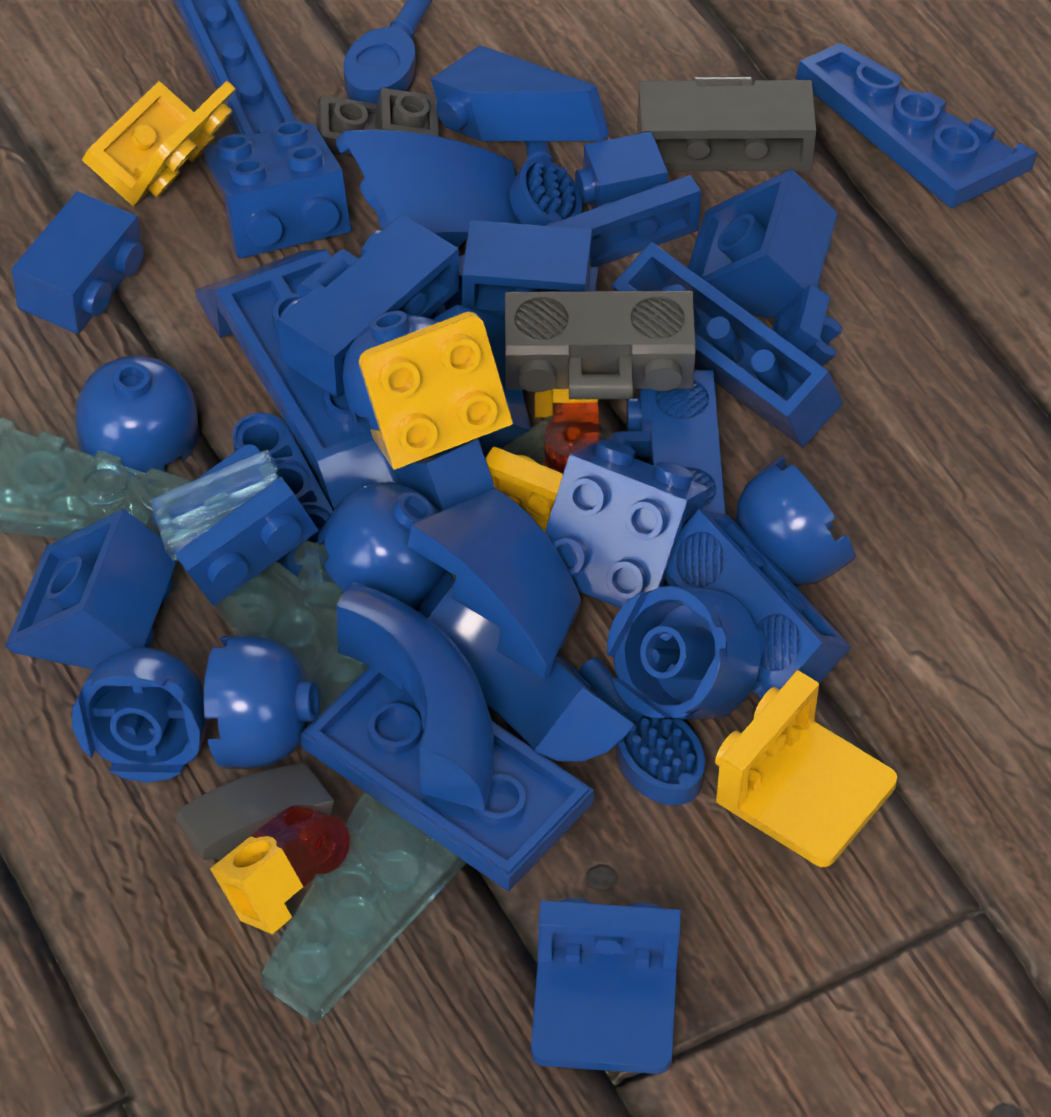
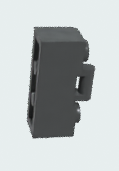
M694 76V81H639L638 134L652 132L667 171H788L790 169L794 171H812L816 138L812 80H754V86L752 85V76Z
M693 291L505 292L506 390L543 392L552 389H568L569 386V400L632 399L633 389L669 391L672 389L693 388L695 365Z

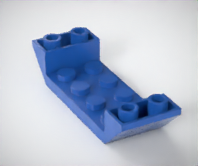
M304 250L195 289L198 302L218 336L222 338L234 334L317 474L319 486L332 510H334L346 496L363 486L382 482H393L402 485L398 470H393L373 440L367 418L360 417L359 423L352 419L345 391L336 398L286 365L280 358L277 319L281 317L283 311L290 303L302 299L297 292V286L331 258L327 250Z

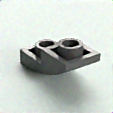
M381 88L377 103L320 95L316 109V128L332 154L351 155L340 153L336 145V139L344 131L391 130L439 137L438 114L436 110L437 99L434 95Z
M301 763L261 771L217 787L178 809L176 822L203 860L211 858L222 859L250 836L254 838L268 836V832L271 829L289 830L304 825L328 823L334 800L308 765Z

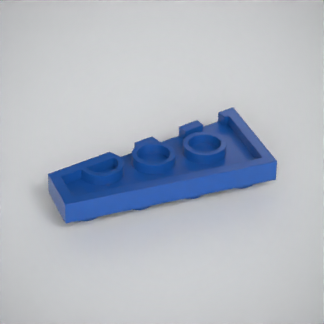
M842 43L811 55L799 62L795 79L812 80L813 94L951 209L1033 168L1037 152L1022 143H1019L1014 149L993 138L996 131L995 128L977 118L971 121L970 124H967L944 111L947 103L945 100L928 91L921 93L906 90L899 86L901 81L900 75Z

